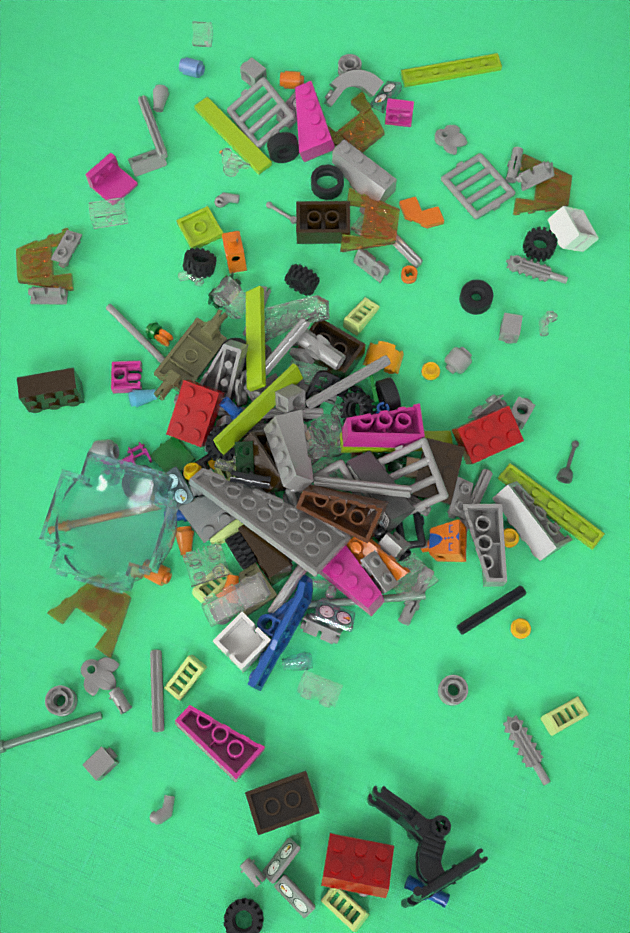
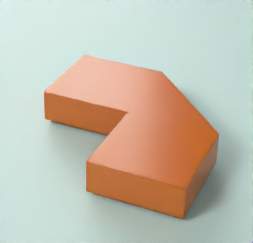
M416 197L399 201V206L406 220L419 223L427 229L444 224V219L438 206L422 211Z

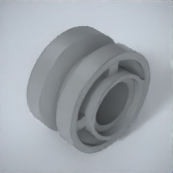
M354 54L343 55L338 61V75L351 70H361V59Z
M458 675L446 676L438 686L440 700L449 706L460 704L468 695V685ZM449 685L457 687L458 694L456 696L449 694Z
M62 685L51 688L45 697L47 710L57 716L71 714L78 702L76 693ZM65 696V703L62 706H58V698Z

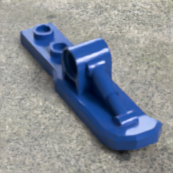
M303 575L299 580L298 588L293 598L287 603L285 602L275 612L264 614L258 619V628L271 636L272 639L266 651L260 655L258 666L249 676V686L259 691L262 690L277 660L290 642L311 603L313 580L310 577ZM272 621V626L266 629L267 623Z

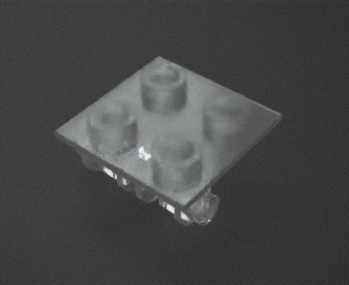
M220 543L207 546V550L203 546L204 551H200L197 548V553L194 550L182 555L191 587L230 575Z
M413 553L399 563L401 566L407 567L411 572L397 581L398 584L391 590L394 589L403 601L408 604L439 580Z

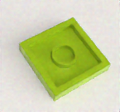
M208 206L176 220L190 248H201L222 238L223 232Z

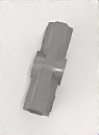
M308 329L296 341L298 345L306 349V352L312 358L322 360L335 370L341 367L346 358L343 353L332 347L322 335L316 336Z

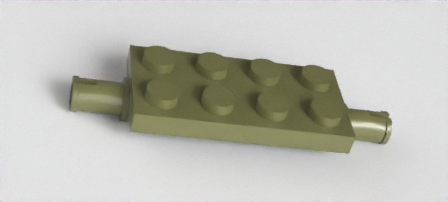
M219 309L210 321L204 322L196 318L154 372V376L163 381L154 392L157 398L160 395L159 399L163 401L171 389H175L180 393L183 380L197 381L219 352L222 343L227 340L219 331V327L228 317L225 312L221 314L222 310Z

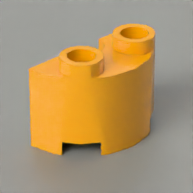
M378 341V344L371 342L368 346L363 365L367 366L387 355L391 364L384 368V372L398 374L404 353L403 351L399 352L396 350V345L383 341Z

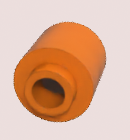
M285 71L280 73V86L284 87V89H295V87L304 84V76L301 75V72Z
M147 560L141 570L144 578L160 586L168 584L172 577L171 569L155 560Z

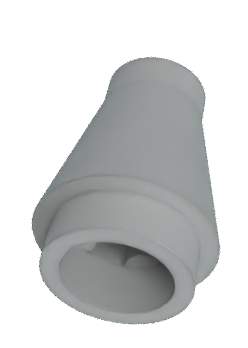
M156 85L153 89V110L156 112H163L169 96L168 88L164 85Z

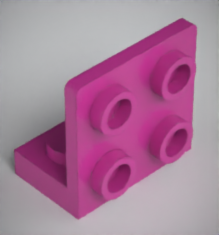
M109 153L85 174L89 186L112 206H115L138 186L137 182L118 166L116 156L112 153Z

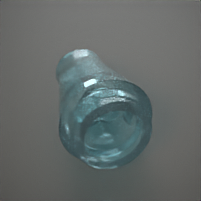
M303 651L283 658L282 665L284 671H308V669H313L311 652L306 653Z

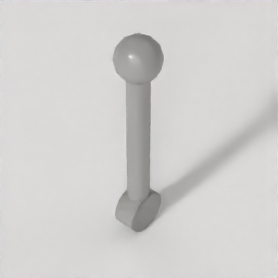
M272 202L266 203L267 208L275 210L288 218L292 224H296L295 216L291 217L273 206Z

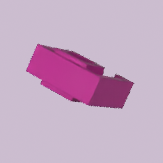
M388 98L385 124L411 127L414 101Z
M141 361L112 362L111 390L113 394L142 390L140 381L129 383V381L142 378L139 373H129V371L142 372ZM124 375V378L117 379L119 376Z

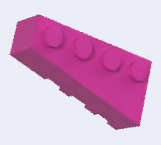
M312 81L295 87L299 153L304 162L331 152L335 148Z
M420 403L414 404L413 407L406 408L404 406L393 411L384 410L378 414H365L346 418L342 427L343 447L396 448L400 445L407 446L421 438H425Z
M346 545L319 573L371 617L385 602L380 590Z
M191 705L175 720L176 726L235 782L241 778L265 751L263 745L250 740L245 735L234 731L229 726L216 721L211 716Z

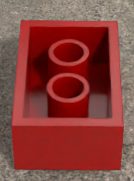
M183 380L166 435L199 447H204L208 435L213 430L220 409L219 404L225 392L192 380Z
M510 406L498 408L452 429L458 446L465 447L463 458L466 464L477 463L524 441Z
M330 833L321 886L386 898L390 886L394 845Z

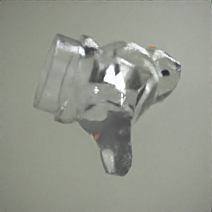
M224 148L219 151L222 155L223 172L225 175L234 177L239 172V169H248L250 167L249 163L242 161L239 156L232 153L230 148Z

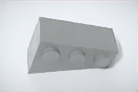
M234 340L224 343L200 383L225 392L223 398L228 396L231 400L235 399V381L241 378L248 345Z

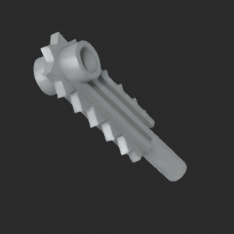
M511 255L510 259L506 260L507 268L512 273L518 271L519 275L524 273L526 277L530 275L533 279L538 278L539 281L543 280L544 282L548 281V279L564 284L567 282L568 277L551 272L552 269L550 266H546V264L533 263L532 259L527 261L525 257L521 258L518 255Z
M517 715L513 718L507 716V721L503 723L505 726L504 732L510 733L508 740L515 741L513 747L519 748L517 755L523 756L522 763H525L526 768H534L543 785L548 784L551 781L540 764L543 756L540 755V750H535L537 743L531 742L532 735L526 734L528 728L522 727L523 720H519Z

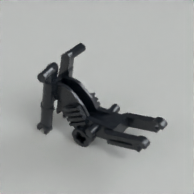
M374 786L372 794L368 795L367 802L370 806L376 807L401 825L407 831L408 838L414 839L418 843L415 854L416 874L425 886H416L410 897L401 900L402 907H413L449 885L456 884L455 881L462 879L463 876L471 871H476L480 865L488 860L487 856L479 857L483 852V849L480 848L473 855L457 865H451L452 868L445 871L441 864L446 841L443 839L451 830V823L447 817L438 815L433 819H427L385 786L381 788V793L377 791V786Z

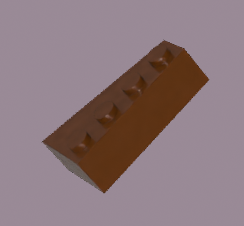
M310 484L302 491L296 508L368 544L374 537L389 502Z

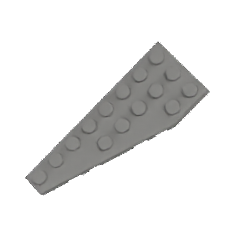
M202 468L190 478L189 484L314 577L327 566L351 539L349 534L297 509V505L294 507L284 503L283 499L255 488L254 490L244 487V484L229 482L225 479V476Z

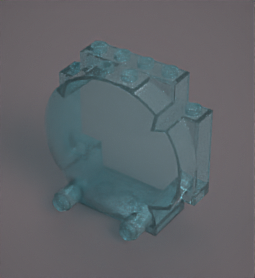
M90 451L87 453L81 474L62 469L39 539L46 541L45 545L56 548L49 568L55 569V574L68 577V574L75 575L74 580L121 594L124 593V590L131 592L134 582L141 580L144 574L149 576L151 572L158 574L160 565L166 559L173 546L177 531L176 513L180 503L171 499L174 495L172 488L174 479L163 471Z

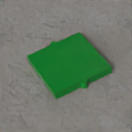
M372 374L369 378L374 405L376 406L375 410H377L379 401Z
M171 437L164 444L161 443L160 447L150 454V457L165 473L175 466L181 472L187 464L195 460L175 437Z

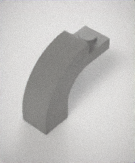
M365 70L347 71L336 77L329 84L334 90L330 89L326 94L324 104L332 107L341 93L348 87L359 88L369 97H373L384 82L375 74Z

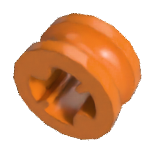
M411 265L405 266L401 272L402 281L406 284L414 283L417 279V269Z
M160 329L158 331L159 335L156 334L155 339L168 347L169 341H172L174 338L167 331Z

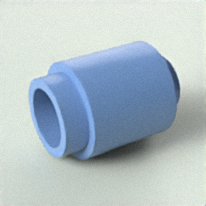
M186 57L180 60L179 71L184 75L200 78L205 72V66L200 60Z

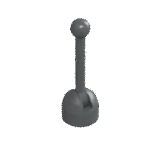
M577 440L571 443L572 450L566 467L561 468L557 474L556 479L559 482L565 484L572 482L573 472L570 466L575 450L579 446Z

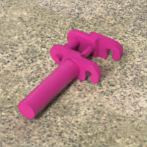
M139 442V445L132 449L128 447L129 451L127 452L128 454L131 453V455L104 467L103 471L107 475L130 463L136 466L135 458L141 455L147 456L150 463L153 461L147 449H143L144 444ZM142 449L143 452L135 456L133 455V452Z

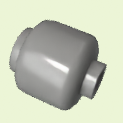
M462 346L460 348L454 347L444 359L447 364L445 368L452 374L455 372L458 374L464 373L472 363V354Z
M110 439L97 440L89 449V455L98 465L112 464L119 457V447Z

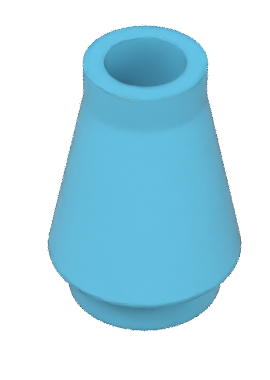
M155 389L132 390V392H128L131 407L136 406L137 408L157 400V397L154 395Z

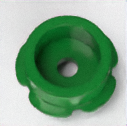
M157 322L148 324L145 331L147 337L155 339L156 334L159 335L158 331L162 327Z

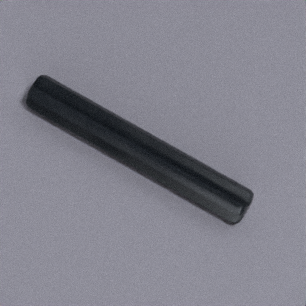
M522 586L513 589L458 624L457 630L461 635L467 633L525 596V589Z

